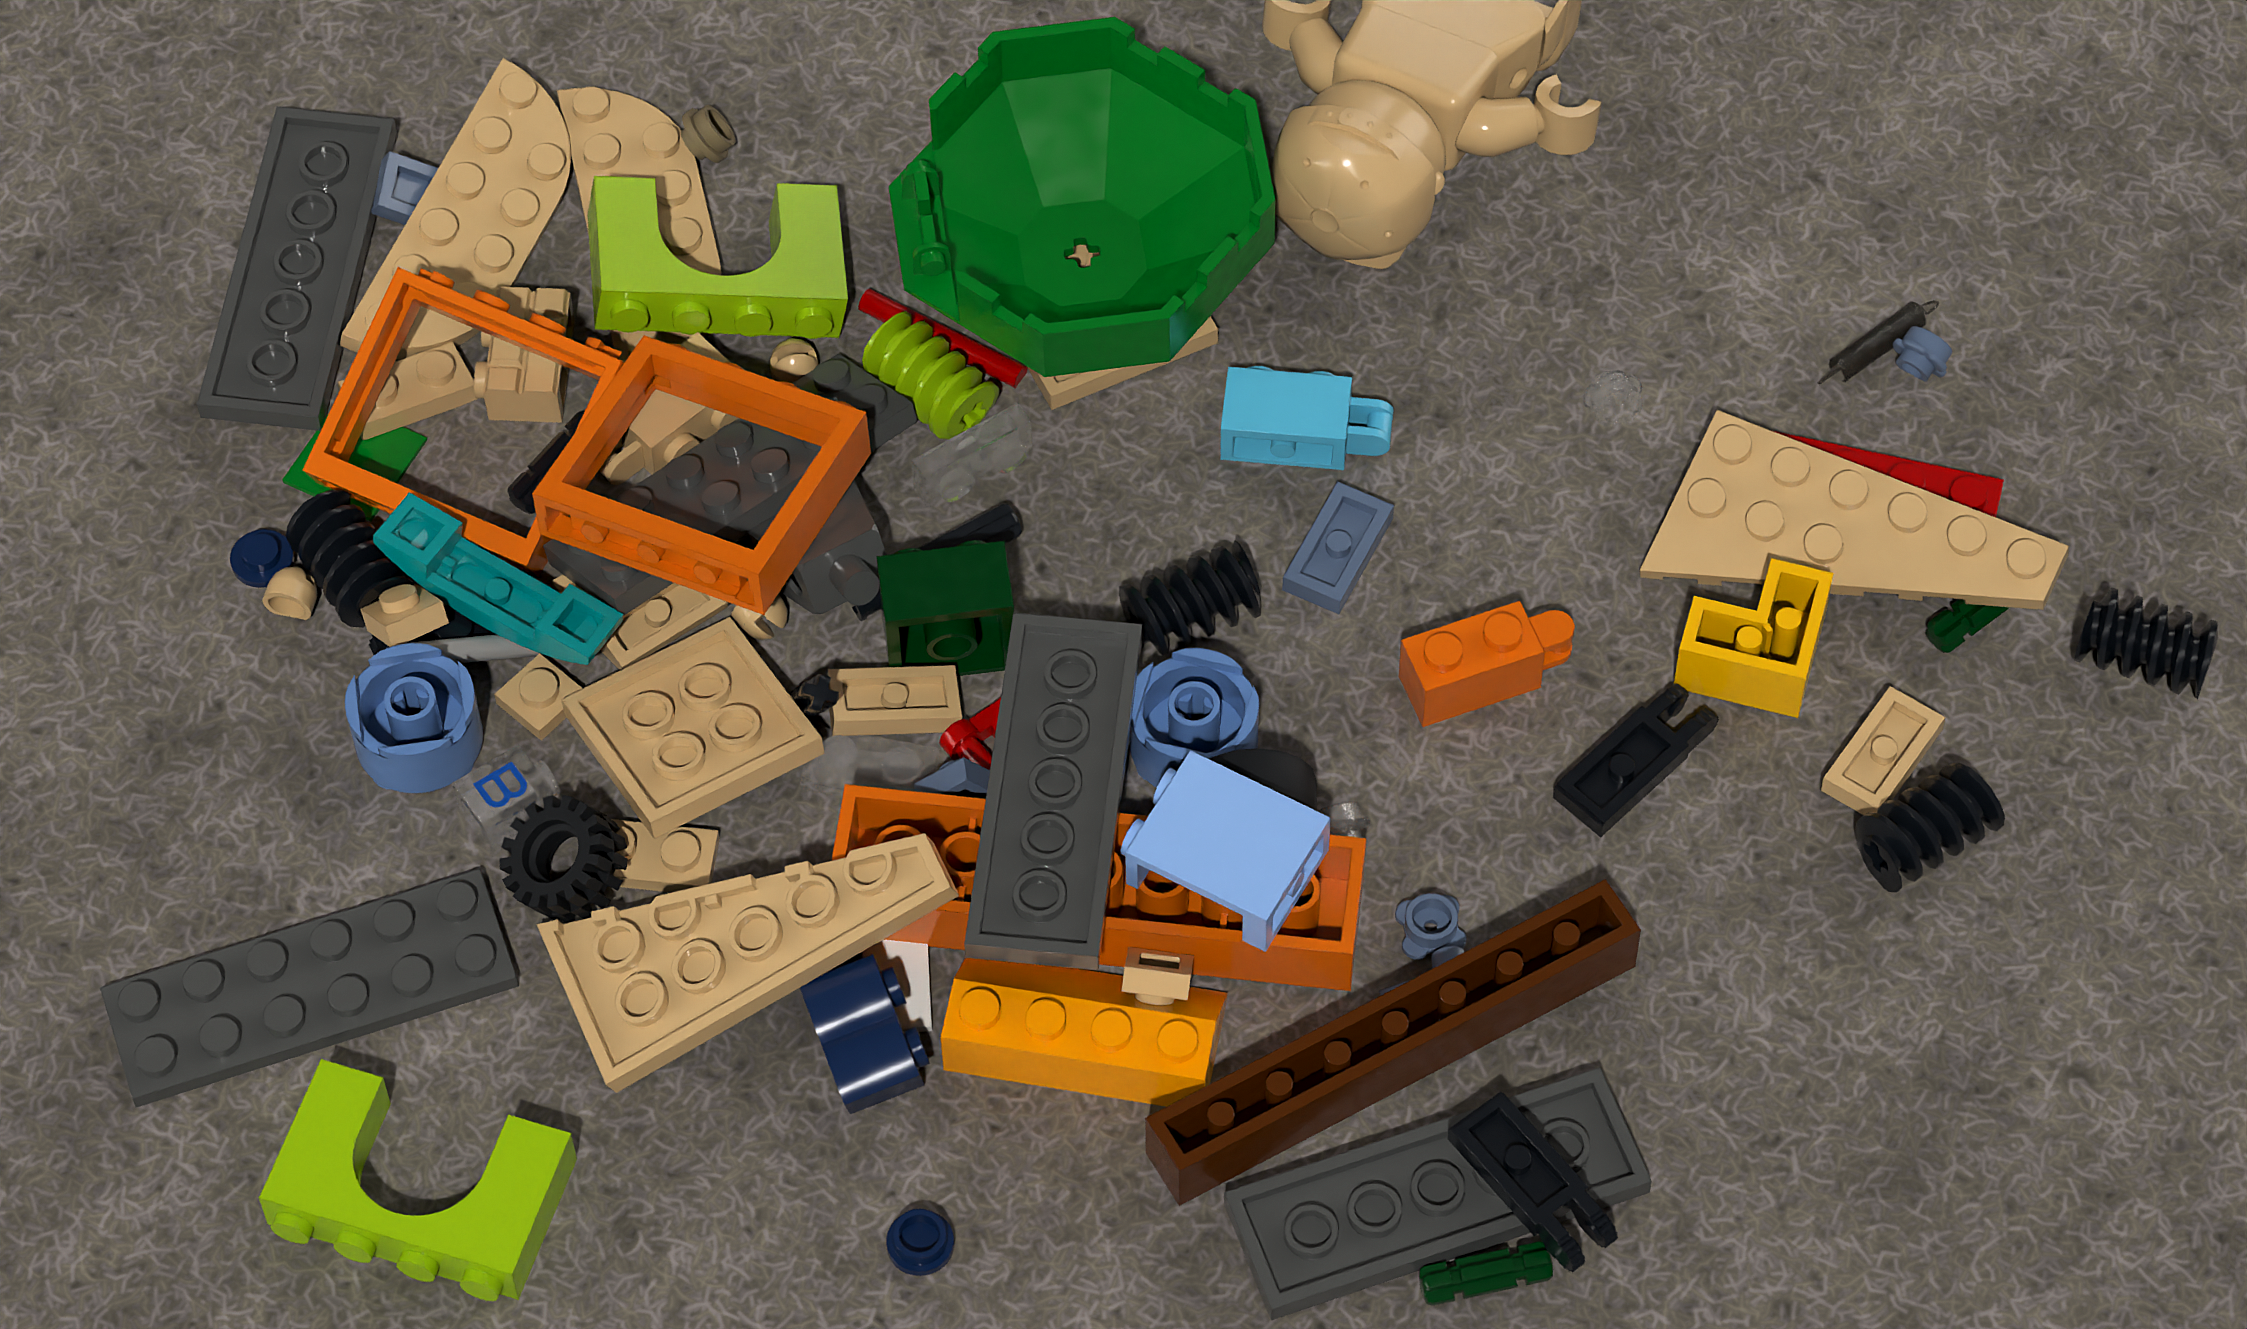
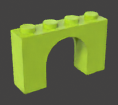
M594 176L587 217L595 330L680 332L688 335L698 332L741 334L748 337L760 335L800 336L809 339L840 337L848 302L837 185L777 183L769 217L772 258L763 266L751 272L723 276L701 272L684 264L666 247L659 231L655 178Z
M321 1059L259 1196L267 1224L271 1225L272 1231L281 1238L297 1244L308 1243L310 1237L334 1244V1249L339 1254L356 1262L369 1263L373 1256L397 1263V1268L402 1273L419 1281L432 1282L435 1280L436 1275L460 1282V1287L465 1292L481 1300L496 1301L500 1294L519 1300L577 1161L572 1134L508 1114L483 1175L475 1188L464 1199L448 1209L433 1214L403 1215L379 1206L361 1188V1176L365 1162L391 1105L384 1078Z

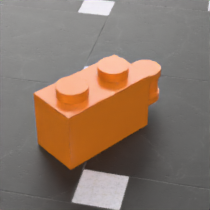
M1517 601L1402 639L1399 678L1422 727L1541 688L1543 670L1561 665L1570 658L1575 625L1573 619L1567 613L1559 610H1550L1528 617L1521 602Z

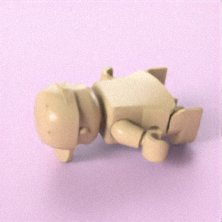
M1265 0L1262 21L1264 35L1272 44L1281 49L1292 51L1300 80L1314 93L1318 94L1309 106H1303L1290 112L1278 136L1271 169V180L1275 195V214L1299 239L1327 258L1384 269L1395 263L1401 257L1406 247L1425 229L1431 219L1435 195L1442 190L1445 184L1444 171L1456 167L1466 153L1493 158L1535 142L1548 152L1559 155H1575L1587 150L1594 143L1601 101L1588 99L1583 105L1578 107L1559 105L1561 82L1557 74L1545 78L1538 85L1534 104L1527 97H1518L1529 84L1536 71L1548 69L1558 62L1578 27L1582 0H1558L1554 8L1534 0H1362L1361 10L1344 41L1328 23L1331 0H1316L1310 4H1299L1289 0Z

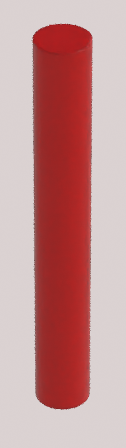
M867 289L860 299L859 311L883 323L903 311L911 314V325L916 322L925 321L933 328L932 338L942 336L949 343V352L959 351L966 358L967 365L975 366L981 372L1013 388L1018 386L1027 373L1026 366L872 289Z

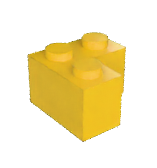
M1771 558L1757 611L1694 596L1679 647L1674 685L1675 683L1679 684L1688 692L1798 718L1827 611L1834 573Z

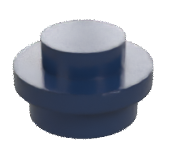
M261 529L245 534L234 544L230 554V563L234 575L242 583L251 587L264 588L267 587L276 572L285 567H293L294 553L284 535L273 530Z
M927 1209L910 1210L898 1217L888 1230L886 1237L888 1256L892 1263L904 1273L915 1276L933 1274L942 1269L952 1257L954 1251L953 1231L949 1223L935 1212Z

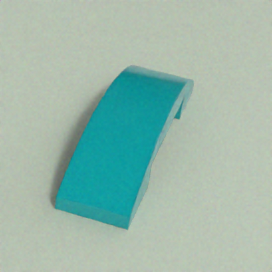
M410 492L373 535V543L392 562L424 589L442 600V602L491 632L537 653L571 663L588 665L623 622V613L572 584H569L561 594L462 537L463 522Z

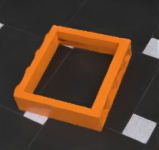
M397 267L302 471L318 484L332 490H345L351 493V498L390 515L410 492L463 522L462 537L510 565L527 573L531 572L532 575L539 577L548 562L543 545L552 539L540 535L537 516L527 537L524 538L350 464L348 461L421 306L599 380L577 429L624 364L622 360H619L622 352L605 345L601 340L593 337H588L584 345L564 337L566 328L542 315L532 313L529 321L509 314L510 305L487 292L476 290L473 298L454 291L452 288L455 282L436 271L432 273L421 268L419 274L416 275Z
M644 335L532 493L540 535L765 615L870 456L871 448L867 414L865 411L856 409L847 402L833 401L801 390L792 383L778 382L746 371L734 363H723L691 352L679 344H668ZM655 389L822 447L754 550L585 490Z

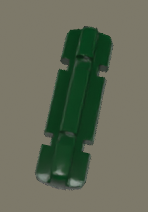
M1958 599L1951 604L1952 611L1943 610L1928 622V629L1925 634L1938 650L1943 653H1949L1965 642L1963 636L1967 633L1973 636L2009 608L1965 604L1963 599Z
M1539 1241L1517 1246L1518 1253L1511 1255L1509 1249L1506 1248L1456 1259L1454 1261L1455 1267L1447 1268L1446 1262L1424 1266L1419 1270L1421 1293L1427 1305L1434 1306L1455 1301L1454 1294L1462 1293L1463 1299L1517 1288V1280L1525 1279L1526 1285L1549 1281L1553 1277L1551 1255L1546 1250L1543 1242Z

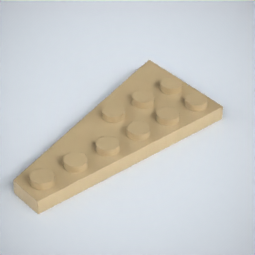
M1717 410L1640 568V577L1663 580V577L1697 579L1698 584L1722 586V581L1753 583L1764 586L1770 560L1773 558L1834 573L1830 594L1864 596V592L1898 594V599L1923 601V596L1963 599L1965 604L2043 610L2068 557L2069 546Z
M923 833L851 850L846 858L812 865L809 861L787 865L785 866V872L756 879L749 874L655 896L650 904L620 911L612 906L591 911L590 918L565 924L557 919L536 925L605 1084L617 1093L955 899L959 894L934 842Z

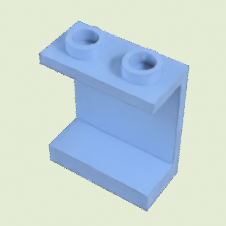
M1190 750L1177 771L1170 768L1165 772L1156 788L1153 798L1155 806L1145 821L1141 819L1135 820L1123 840L1121 854L1126 857V884L1138 889L1151 870L1243 915L1242 941L1266 952L1329 851L1330 817Z

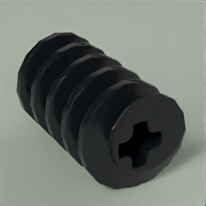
M329 490L310 498L298 508L287 526L286 538L292 550L298 553L303 566L311 571L310 573L316 585L323 589L329 604L335 607L340 620L350 627L363 628L366 625L360 610L361 608L379 601V596L387 589L404 584L414 585L410 578L402 576L403 571L373 543V535L376 533V529L372 524L365 522L366 517L361 507L350 504L351 493L345 490Z
M1236 540L1232 545V554L1223 546L1213 548L1209 555V564L1201 556L1189 558L1186 564V573L1177 565L1166 567L1163 573V583L1153 574L1142 577L1140 593L1131 584L1119 586L1120 603L1127 623L1142 624L1141 647L1144 648L1145 643L1151 642L1162 656L1168 654L1167 634L1173 632L1184 646L1192 644L1190 625L1197 623L1208 637L1215 635L1213 616L1216 614H1220L1230 627L1237 626L1236 606L1243 604L1254 618L1261 616L1259 585L1245 551Z
M2111 588L2100 602L2093 600L2080 636L2074 661L2081 662L2092 648H2096L2097 666L2099 669L2106 670L2117 656H2121L2123 677H2132L2142 664H2145L2148 685L2155 686L2166 672H2170L2172 692L2179 695L2189 682L2194 680L2196 681V698L2198 700L2218 641L2217 621L2210 620L2199 634L2193 633L2192 613L2186 611L2174 626H2170L2168 623V605L2161 603L2149 618L2144 617L2143 597L2136 596L2125 610L2119 609L2118 589Z
M1949 763L1939 772V775H1929L1918 787L1908 788L1898 796V800H1888L1878 808L1877 813L1863 815L1856 825L1857 846L1866 867L1879 884L1888 892L1897 893L1902 888L1900 873L1910 881H1917L1923 875L1921 861L1929 868H1938L1944 862L1942 849L1952 856L1961 854L1964 850L1963 837L1970 843H1979L1985 837L1984 825L1993 831L2000 830L2004 826L2005 814L1994 791L1978 773L1964 764Z

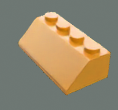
M965 958L953 979L940 1037L943 1070L1167 1107L1211 1083L1228 993L1190 987L1188 1000L1175 999L1174 1003L1170 1005H1152L1137 1000L1135 993L1121 992L1123 976L1068 967Z

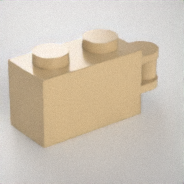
M698 332L681 344V346L691 352L723 363L730 362ZM655 389L603 463L599 472L612 485L624 483L642 468H645L652 475L674 458L683 455L714 435L720 428L734 422L738 418ZM623 447L624 449L618 454L615 452L619 448Z

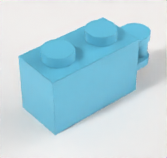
M1251 366L1248 368L1228 367L1221 422L1220 460L1344 470L1346 454L1379 456L1389 451L1394 409L1383 400L1351 397L1352 377L1335 376L1325 371L1310 373L1274 371L1264 366Z

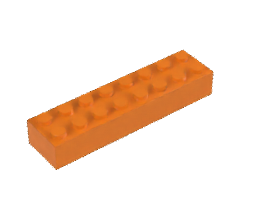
M844 785L831 861L846 858L851 850L925 833L934 842L959 894L955 899L883 940L928 944V947L965 950L964 943L986 799ZM1119 813L1099 965L1125 967L1128 947L1194 955L1192 975L1351 991L1364 882L1366 838L1330 835L1329 851L1269 948L1264 952L1242 941L1243 915L1151 870L1138 889L1126 884V857L1121 854V846L1133 822L1137 819L1145 821L1148 816Z

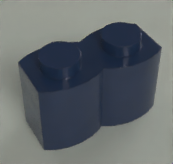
M872 954L822 974L800 987L843 1103L850 1114L925 1085L919 1068L930 1064L916 1026L904 1031L896 1008L907 1004L893 966L881 971Z

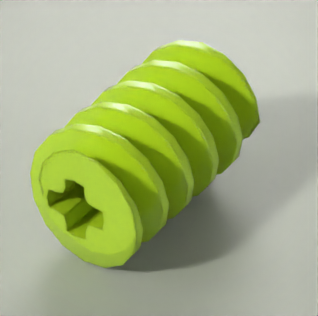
M903 311L883 323L864 348L862 357L864 370L911 401L916 418L923 424H929L930 431L939 439L950 440L975 428L993 408L999 396V388L992 381L981 383L982 372L975 366L965 368L966 358L959 351L949 352V343L942 336L932 338L933 328L925 321L916 322L911 325V314Z

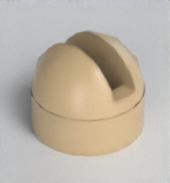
M787 339L780 342L774 348L770 357L771 377L778 382L794 383L819 365L817 353L811 344L802 339Z
M285 567L276 572L269 581L262 602L273 614L307 620L310 618L317 600V585L313 577L306 575L302 568Z
M778 594L765 615L736 605L731 616L740 628L752 638L766 640L773 638L775 635L761 618L765 616L774 625L784 628L787 624L788 610L783 599Z

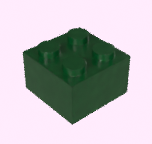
M973 540L961 543L956 547L924 551L917 548H907L891 555L876 556L882 621L889 667L955 665L957 676L1005 671L1014 603L1004 541L986 543Z

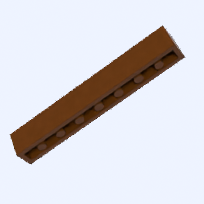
M1604 879L1146 1117V1154L1180 1206L1636 966L1641 929L1609 883Z

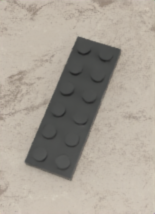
M276 107L197 401L201 418L321 431L343 349L340 346L341 334L351 317L376 215L372 214L371 211L381 160L389 151H393L397 135L394 118Z
M839 353L792 383L801 390L833 401H844L856 409L865 411L867 414L871 452L917 422L911 401ZM738 418L734 422L720 428L714 435L683 455L674 458L666 466L634 487L623 491L613 500L735 543L747 535L749 530L778 514L822 447ZM554 539L543 545L548 562L552 567L589 595L624 615L673 584L671 581Z
M1013 612L964 943L965 958L1089 970L1099 969L1142 643V624Z
M479 868L100 987L131 1096L137 1108L519 987Z
M1600 1067L1509 1097L1511 1102L1588 1186L1587 1193L1601 1209L1650 1193L1652 1180ZM1476 1109L1224 1192L1225 1208L1271 1320L1419 1271L1424 1266L1446 1262L1531 1233L1448 1140V1129ZM1570 1210L1560 1217L1558 1221L1562 1223L1575 1217Z

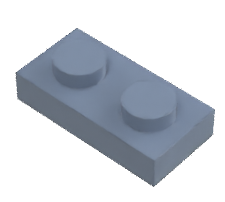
M1337 481L1285 572L1282 590L1340 614L1393 520L1394 505Z

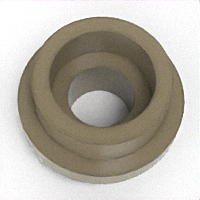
M705 105L700 110L691 108L683 114L684 129L681 131V137L690 152L700 160L708 158L714 163H720L728 156L727 149L735 144L736 139L730 125L721 113L711 105Z

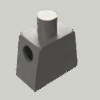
M854 480L780 591L812 614H823L847 601L858 606L867 604L874 599L879 591L876 556L887 555L877 526ZM776 515L747 532L753 550Z

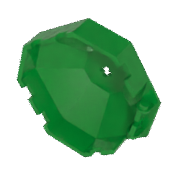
M1116 17L992 32L977 48L978 60L966 73L961 76L954 72L929 99L931 141L889 185L904 291L1043 377L1170 362L1275 244V195L1256 99L1237 88L1229 95L1205 81V69L1165 46L1159 53L1151 50L1135 40V28ZM1086 245L1089 253H1099V256H1094L1090 259V266L1078 267L1076 260H1066L1065 257L1073 255L1075 251L1074 246Z

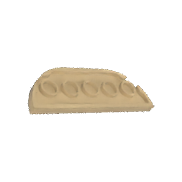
M504 58L501 60L342 332L340 346L358 352L397 267L416 275L419 274L421 268L432 273L433 271L441 273L455 282L452 290L473 298L476 290L496 296V292L500 287H513L561 203L571 164L569 135L558 107L544 88L517 65ZM421 306L396 359L401 360L452 341L455 347L475 336L479 330Z
M598 87L557 90L562 118L569 135L571 159L587 231V214L594 176L655 178L659 231L666 247L684 264L701 272L722 275L720 259L695 156L685 145L681 137L680 128L656 107L628 94ZM610 330L613 348L622 352L619 360H622L623 363L644 335L668 344L674 343L679 345L693 336L680 332H621ZM699 333V334L702 335L703 337H705V335H706L707 333Z

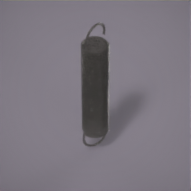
M1929 301L1922 305L1915 302L1907 304L1830 359V370H1833L1832 368L1837 367L1839 364L1842 367L1837 368L1818 382V385L1840 370L1845 377L1842 382L1848 381L1893 348L1894 340L1896 338L1902 340L1911 326L1921 328L1925 326L1926 317L1924 314L1927 315L1933 312L1939 306V301ZM1936 303V305L1927 312L1923 308V306Z

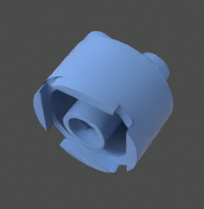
M407 643L379 651L368 660L370 666L357 679L354 675L345 695L346 716L356 754L363 769L378 786L404 793L435 791L464 778L472 770L483 742L482 721L473 682L468 670L459 661L457 664L452 659L442 655L441 649L429 644Z
M1185 648L1172 652V658L1154 667L1152 662L1139 673L1136 681L1130 727V751L1137 772L1144 780L1157 788L1165 772L1170 768L1177 771L1190 750L1211 759L1214 756L1233 750L1258 748L1259 698L1254 685L1252 687L1249 680L1243 675V668L1232 658L1220 652L1203 648Z

